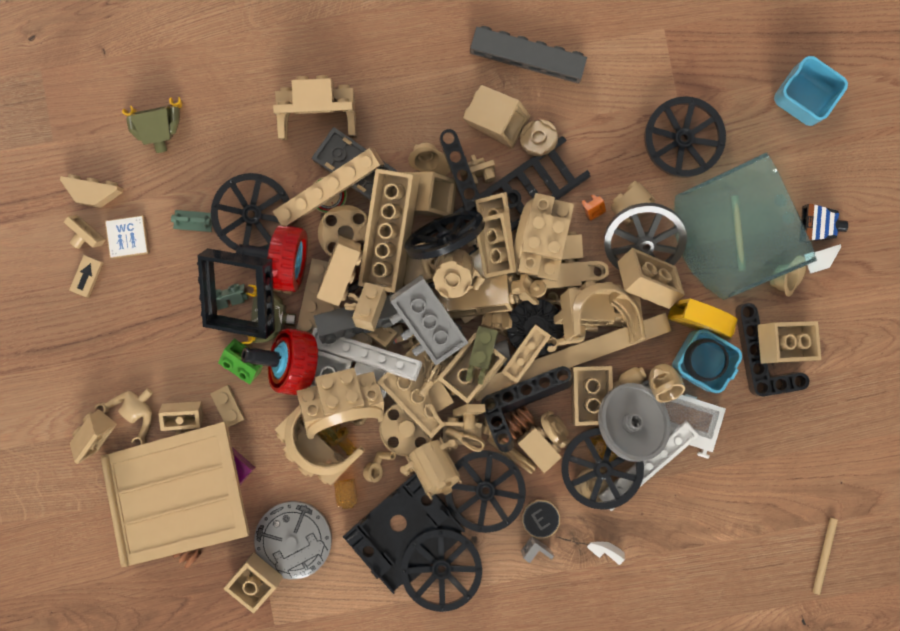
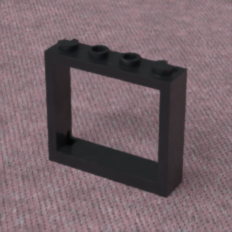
M209 248L197 255L198 283L200 284L199 300L201 302L203 327L267 339L275 331L272 259ZM214 262L256 269L258 322L217 315Z

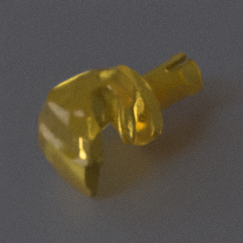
M341 424L318 432L331 446L339 445L347 456H350L357 449L347 438L349 430L346 427L341 428Z

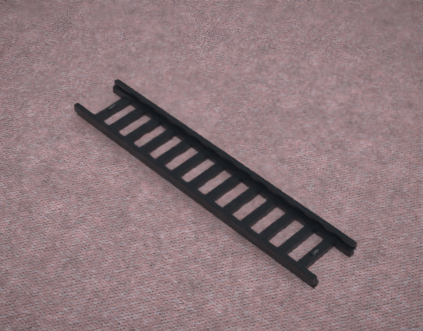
M562 136L558 139L556 147L549 154L533 156L479 195L480 198L492 196V193L500 188L503 191L511 190L512 188L508 182L517 177L531 198H534L535 193L538 192L524 173L531 166H533L551 191V196L555 197V200H559L591 176L588 170L577 178H574L555 151L556 148L567 141ZM547 155L568 183L560 190L539 161ZM509 193L507 196L512 204L517 199L514 193ZM522 202L515 207L520 215L524 208ZM462 206L453 213L465 211L464 206ZM476 206L473 207L471 211L477 212ZM520 218L514 222L510 220L512 232L518 228ZM465 221L461 224L460 229L466 225ZM435 229L430 233L426 234L425 236L431 237L438 231ZM476 244L473 245L474 250L471 251L469 255H471L479 249V247L477 248ZM359 279L349 285L348 295L360 287L358 286ZM434 281L428 283L431 289L435 287Z

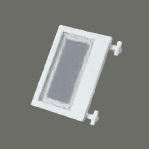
M685 394V396L681 395L669 402H663L670 418V433L686 420L699 434V437L690 445L702 449L701 452L697 453L698 456L709 459L710 455H707V451L713 452L726 408L697 400V397Z

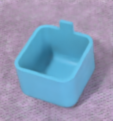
M808 56L794 66L775 93L774 101L779 107L803 124L813 126L829 116L847 90L848 82L845 77L818 58Z
M693 330L688 334L673 360L672 367L679 372L681 377L707 392L720 393L725 390L729 381L733 380L739 371L737 367L742 360V352L736 346L708 330ZM703 338L712 339L720 343L726 349L729 357V364L725 373L721 377L708 382L694 379L687 372L684 365V355L689 345ZM712 342L702 343L694 349L691 356V364L698 375L704 378H714L724 368L725 355L719 345Z

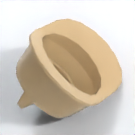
M431 143L415 144L414 151L410 153L408 158L412 168L420 172H435L444 176L450 173L444 153L438 151Z
M798 256L790 265L779 266L770 281V285L776 287L779 291L785 292L786 296H791L805 275V259L802 256Z

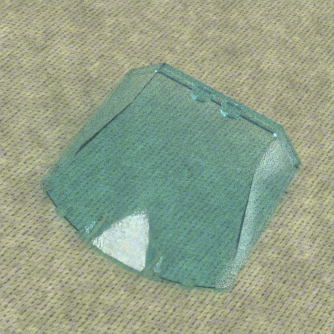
M768 152L675 196L674 212L683 221L687 234L686 248L682 256L694 276L707 289L723 300L818 260L800 216ZM679 232L675 234L677 243L679 241Z

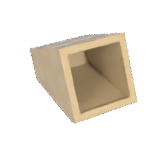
M481 85L479 90L475 92L470 106L465 110L463 119L469 126L513 149L523 127L530 118V114L519 100Z
M402 172L420 175L414 215L443 217L453 214L456 194L454 179L435 172Z

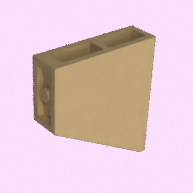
M478 249L470 256L472 257L474 267L484 276ZM510 273L485 278L479 290L470 288L466 294L457 298H445L439 294V300L453 319L513 311L512 304L515 303V294L511 292V285L514 277ZM475 275L471 283L472 285L478 276Z

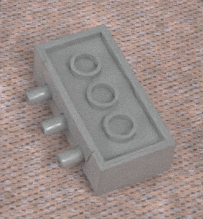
M422 275L389 297L391 304L398 312L389 318L391 323L394 325L403 319L409 329L401 333V337L407 340L414 335L420 345L412 349L415 356L426 351L434 364L437 365L468 344L466 337Z

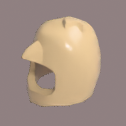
M660 364L651 370L649 385L658 402L675 400L684 393L685 386L682 377L674 367Z

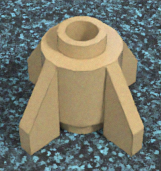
M508 311L484 314L481 326L497 330L501 335L508 337L507 329L512 328V319Z

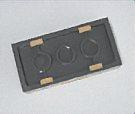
M333 127L311 159L327 172L332 173L367 149ZM384 161L385 165L379 168L397 172V170ZM375 171L350 187L369 201H371Z

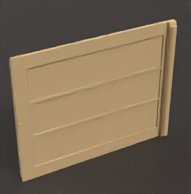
M225 422L101 456L121 567L249 536L250 532L229 431Z

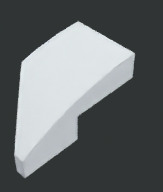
M841 244L804 255L810 273L830 268L841 249Z
M590 542L587 546L599 558L606 553L619 565L625 560V553L609 542Z

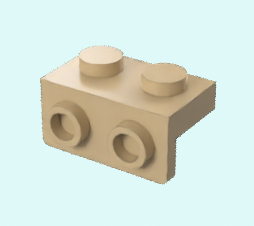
M448 417V420H444L443 440L445 443L453 439L458 445H464L461 441L445 434L448 427L464 434H472L481 438L482 422H478V418H475V430H464V421H459L458 417ZM463 438L471 445L481 446L479 441Z

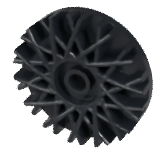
M538 299L539 305H533L528 300L518 304L510 313L512 328L507 329L512 345L517 349L532 329L533 324H538L551 337L556 339L562 338L564 336L563 324H554V316L560 310L549 301ZM546 342L537 356L549 354L548 346L554 345Z

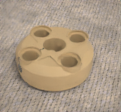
M341 205L329 210L322 217L318 227V239L326 254L331 256L332 252L329 251L328 245L331 242L336 243L338 236L355 242L359 240L365 242L368 215L361 209L351 205ZM356 213H361L364 216L362 224L354 222L353 216ZM328 215L336 217L337 223L334 226L327 224L326 218Z
M397 403L392 404L384 412L383 420L379 424L382 442L391 452L400 456H409L419 447L415 443L416 438L423 437L426 443L434 438V436L429 438ZM396 409L399 412V418L391 419L389 411ZM393 436L399 440V444L394 447L388 442V439Z

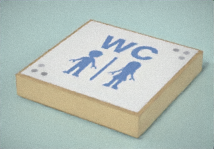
M145 216L105 221L110 259L150 254Z

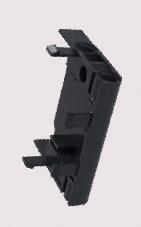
M416 473L410 476L343 535L346 542L371 569L370 572L376 579L380 578L393 594H395L396 589L400 585H403L401 578L402 559L407 547L416 537L433 529H450L459 533L465 532L463 525L453 517L449 508L437 494L432 495L433 499L429 504L422 501V497L426 493ZM401 515L406 519L407 525L404 530L397 532L391 528L390 520L393 516ZM438 537L430 538L420 544L433 557L438 559ZM444 537V553L457 543V540ZM371 546L374 549V553L366 554L364 547ZM416 549L408 563V567L432 565ZM421 573L408 574L410 582L416 579Z

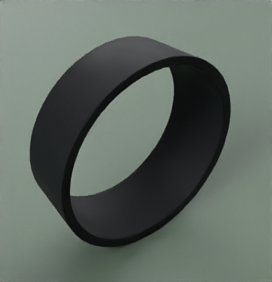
M708 338L698 339L691 343L684 355V365L687 372L694 379L703 382L713 381L721 377L729 364L726 349L717 341ZM702 343H715L724 352V368L714 378H704L698 375L692 367V353Z

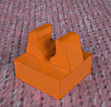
M591 195L592 201L586 203L585 200L582 201L586 217L590 221L606 212L604 201L600 196Z

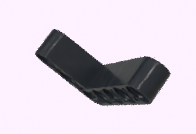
M446 129L440 134L439 141L465 211H471L476 206L475 200L481 198L456 132ZM450 133L453 135L454 140L451 144H446L443 141L444 134ZM454 151L458 152L461 157L457 163L452 162L450 159V154ZM459 170L466 171V180L460 181L457 178ZM467 188H471L474 191V196L471 199L464 197V191ZM517 190L504 191L507 192V196L509 193H514L517 198L513 204L508 202L509 209L520 204L522 198Z
M752 303L739 305L735 310L750 392L755 396L765 397L806 389L809 386L810 380L804 373L792 372L769 376L767 363L761 364L758 337L760 320L757 307ZM745 307L750 310L748 317H745L743 314ZM748 326H751L753 328V334L751 336H749L746 332ZM752 345H755L757 349L754 355L750 353ZM755 364L760 366V371L757 374L753 371ZM797 376L801 379V383L798 386L795 384ZM780 379L782 387L777 389L776 381ZM761 382L763 384V390L759 393L757 391V385Z
M565 366L555 368L489 394L482 399L481 404H485L486 410L484 413L494 442L500 451L509 452L514 447V440L504 414L570 388L573 384V378L569 368ZM562 375L568 376V378L564 381L559 380L560 376ZM544 382L550 383L547 388L541 387ZM527 389L532 390V392L529 395L523 394V392ZM507 397H514L511 402H505ZM489 404H495L493 409H487ZM498 420L502 421V424L500 426H493L494 422ZM508 438L509 441L506 444H500L501 439Z

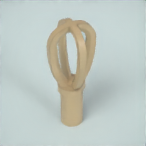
M444 360L434 367L432 373L431 370L434 362H431L425 383L418 393L420 396L425 398L431 386L438 381L437 378L441 375V373L439 375L438 373L444 365L442 372L447 367Z
M450 427L446 430L445 434L461 441L462 444L475 452H481L485 447V441L478 436L464 434ZM463 438L479 441L481 447L477 448L466 442Z

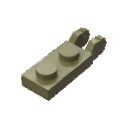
M478 326L469 360V368L466 375L467 381H471L476 366L482 368L478 376V384H483L486 372L489 370L499 331Z

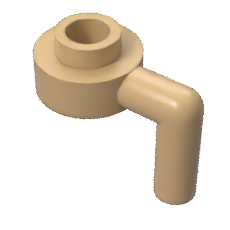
M378 451L373 463H368L364 467L363 476L365 480L374 483L378 482L383 474L380 465L382 459L394 460L396 454L394 452Z

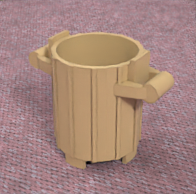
M457 249L438 256L434 263L432 262L434 258L424 259L435 270L433 276L435 289L445 298L463 296L470 288L479 290L485 280V277L474 267L472 257L465 250ZM475 275L478 276L472 285L471 283L473 278L475 277Z
M440 437V440L430 441L421 445L409 457L405 456L408 464L400 468V472L405 476L415 471L426 495L431 500L433 499L432 495L438 493L447 495L453 491L451 488L458 481L462 483L460 475L448 454L458 447V444L453 439L445 443Z

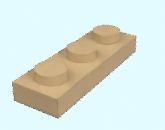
M534 324L501 373L518 383L551 335Z

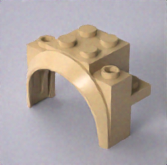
M327 75L316 76V79H308V76L296 77L297 80H291L292 88L284 87L280 88V91H275L276 105H273V112L277 115L278 139L287 140L290 113H331L340 110L346 112L348 135L357 137L355 92L353 88H350V85H338V89H336L335 83Z
M535 193V197L525 204L519 220L514 244L517 275L527 274L530 278L534 279L543 278L557 281L574 208L573 203L555 200L553 196Z
M587 281L580 288H568L566 292L560 295L562 310L554 316V324H563L565 341H572L575 336L580 335L581 325L625 327L627 325L629 343L636 344L646 338L640 297L627 293L622 289L621 285L613 284V282L596 283L595 281Z
M355 368L315 377L316 386L296 391L307 439L312 440L318 432L344 422L363 418H377L378 423L383 420L384 400L374 372L356 375Z
M300 405L275 429L277 432L276 436L283 443H286V447L283 449L286 452L284 454L286 458L291 462L295 461L300 466L298 469L305 476L309 475L312 477L314 474H317L324 484L328 483L330 486L365 451L360 445L345 459L319 432L315 434L314 439H307ZM301 429L302 432L297 435V430Z

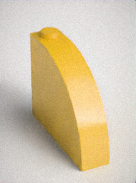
M691 298L677 301L670 308L668 314L669 321L695 330H708L722 339H731L736 329V317Z

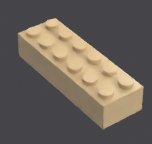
M375 169L358 286L364 287L366 282L382 286L385 291L396 293L403 288L408 257L404 245L411 236L420 175Z

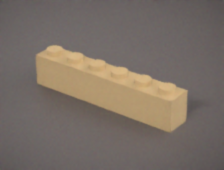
M369 148L275 209L273 213L282 226H291L385 164L375 148Z

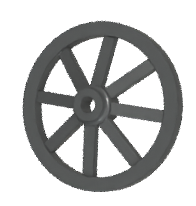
M639 203L623 209L612 218L604 234L606 255L612 265L618 270L617 262L619 259L616 255L627 253L631 248H635L655 257L653 250L671 253L672 255L665 262L675 265L683 255L687 243V234L681 218L672 209L656 203ZM638 213H656L648 232H644ZM663 215L676 225L654 237ZM631 216L638 235L636 237L617 226ZM679 232L677 247L657 244ZM613 233L635 244L612 249L611 240Z

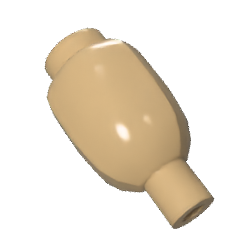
M633 367L619 376L618 381L613 383V388L626 383L642 384L647 375L642 367Z

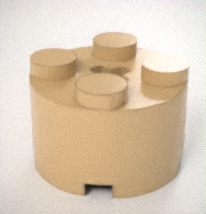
M634 181L628 186V191L624 195L620 193L613 200L614 203L611 205V210L618 214L629 206L639 203H654L656 199L640 183ZM645 212L638 213V217H641ZM630 216L622 222L629 226L630 223H633V219Z

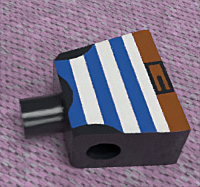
M814 204L802 206L800 242L831 240L837 238L838 232H847L848 221L839 220V211Z

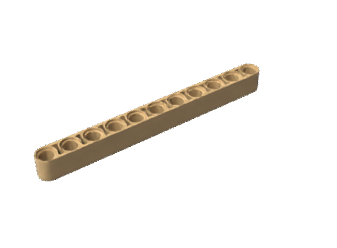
M666 312L643 320L646 338L637 343L672 331ZM627 326L534 359L518 383L561 366L571 368L634 345L629 343ZM501 371L497 372L475 400H482L489 394L517 383L501 373Z

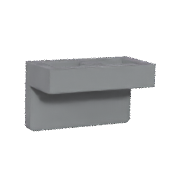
M533 536L530 537L521 550L523 558L531 563L539 551L550 559L554 557L551 549Z

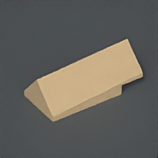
M507 192L475 200L477 212L482 215L485 221L484 229L477 236L484 277L488 278L515 273L516 264Z

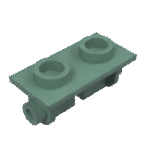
M175 210V214L171 216V222H174L173 229L212 232L210 213Z
M233 284L228 289L222 291L217 289V310L229 307L227 300L231 301L232 306L244 303L248 299V295L244 292L245 284Z

